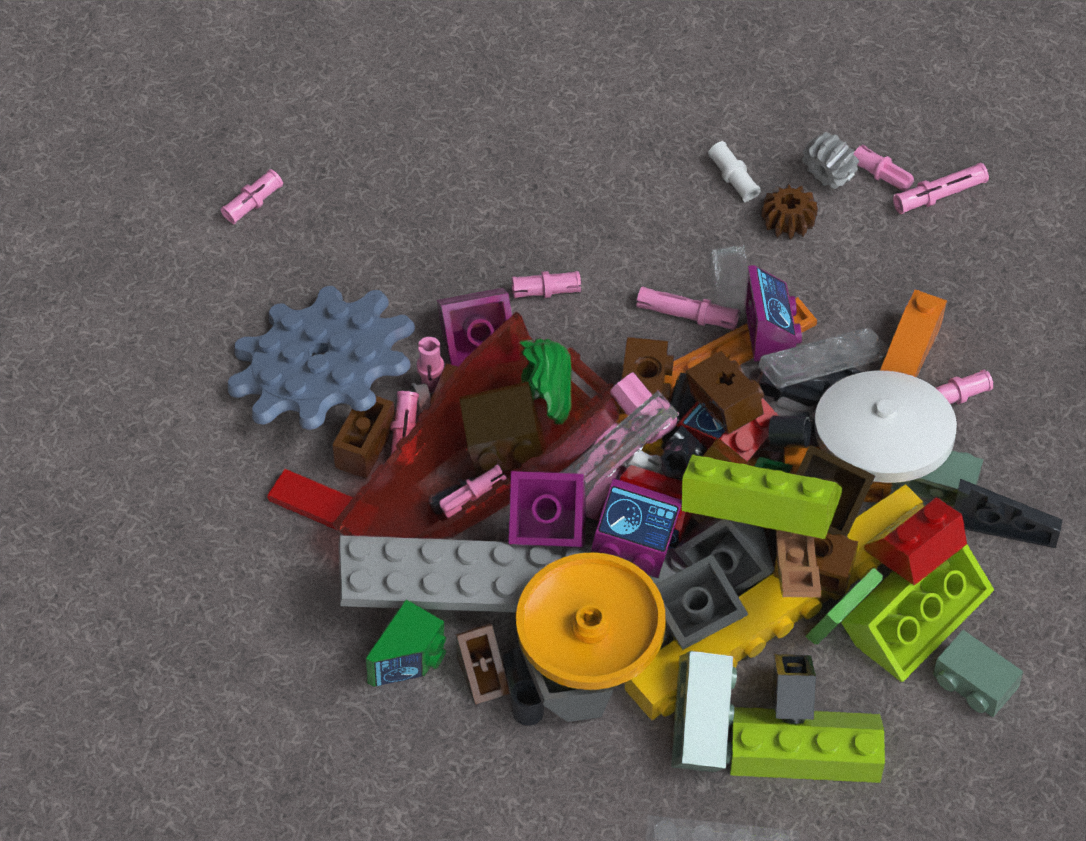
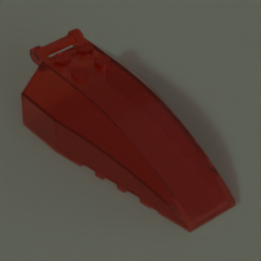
M516 311L464 359L440 389L441 394L428 410H423L418 417V423L406 437L402 436L396 444L397 449L384 465L380 464L371 475L370 481L361 487L332 524L343 536L448 540L510 504L511 471L559 473L574 462L619 420L620 417L614 403L616 400L609 393L614 385L607 384L580 360L581 356L576 350L568 348L567 351L571 356V370L598 394L591 399L571 380L572 407L568 418L561 425L553 424L554 420L548 418L547 402L544 399L534 400L546 442V452L539 457H532L522 464V468L502 472L496 478L498 479L505 475L507 479L504 481L500 479L492 484L491 490L474 501L471 499L461 506L462 509L448 518L444 512L435 514L429 505L428 497L457 484L456 480L459 478L466 480L476 475L468 450L460 397L520 384L521 373L529 364L526 357L521 353L523 348L519 341L533 339L529 336L522 315Z

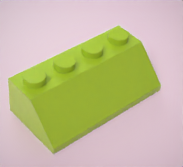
M692 455L682 480V511L825 539L842 494V487L836 482L821 480L815 477L800 476L778 470L774 471L746 464Z
M965 545L915 586L893 571L841 623L858 649L900 682H904L994 591V588L969 546Z
M734 707V720L731 725V776L881 783L885 765L884 727L880 714L814 711V720L805 719V722L801 724H789L783 722L782 719L776 718L774 709Z

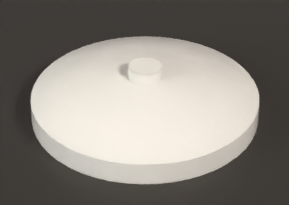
M867 371L848 376L836 382L823 394L816 408L814 432L816 441L822 451L875 475V482L896 483L921 478L940 467L947 460L953 449L957 423L955 413L948 400L929 383L914 376L894 371Z

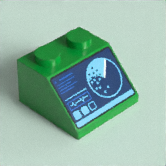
M406 599L366 658L368 684L376 687L425 676L430 667L436 669L446 654L444 649L446 641L444 621Z

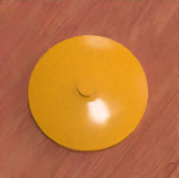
M579 553L560 558L548 564L527 583L517 605V635L524 655L542 675L570 688L599 690L614 687L631 680L645 670L654 660L665 635V607L656 584L635 564L610 554Z

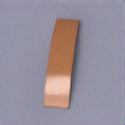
M775 529L778 575L782 597H821L814 537Z

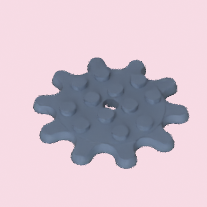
M326 286L319 291L315 303L302 310H293L282 303L276 304L269 310V322L273 327L266 334L257 337H242L235 342L234 353L236 358L242 361H249L251 365L229 378L228 393L234 398L244 397L249 394H259L261 396L252 408V418L257 424L270 423L282 412L292 410L299 413L300 426L303 429L312 430L324 423L327 410L334 405L343 403L350 405L356 411H366L374 406L376 402V396L370 390V387L377 378L382 376H400L410 369V360L402 352L392 351L391 347L395 342L410 336L414 332L415 325L413 321L406 315L380 318L381 313L389 305L387 296L380 290H372L358 301L346 303L342 301L343 297L339 290L334 286Z

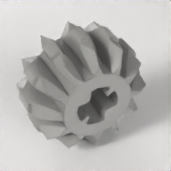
M827 132L818 135L815 139L813 138L803 151L804 157L802 160L808 166L807 171L812 173L815 179L820 180L824 186L829 185L834 189L843 186L854 177V173L858 170L857 164L859 163L858 158L853 155L854 149L849 148L846 141L843 142L839 139L838 135H831Z

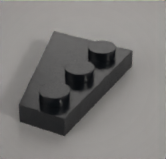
M960 479L954 509L962 514L965 530L1056 548L1063 519Z

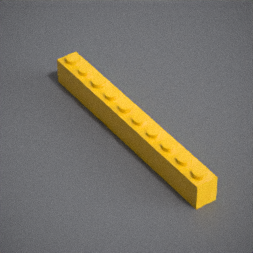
M906 484L856 517L847 537L858 541V548L845 594L852 583L858 579L862 580L873 568L877 570V566L882 564L864 550V545L915 505L923 503ZM815 555L816 558H822L820 555ZM773 573L738 597L748 613L747 616L684 650L680 648L675 640L659 650L654 660L645 670L625 682V691L651 720H654L661 714L663 717H667L676 709L679 656L689 651L733 656V667L736 668L738 661L747 655L750 658L757 656L765 648L766 642L775 636L777 638L786 636L793 629L794 623L801 618L810 619L821 610L823 603L831 598L838 600L843 596L821 590V597H782L779 578L774 577Z

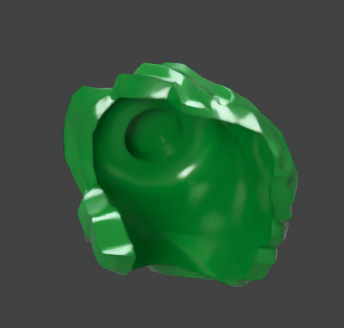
M551 339L519 341L523 348L521 353L529 362L521 373V383L529 382L533 399H544L547 402L548 418L554 420L553 424L561 425L568 418L572 407L571 356L564 346Z

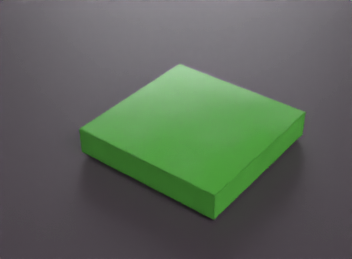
M873 568L805 637L812 643L819 644L883 580V576Z

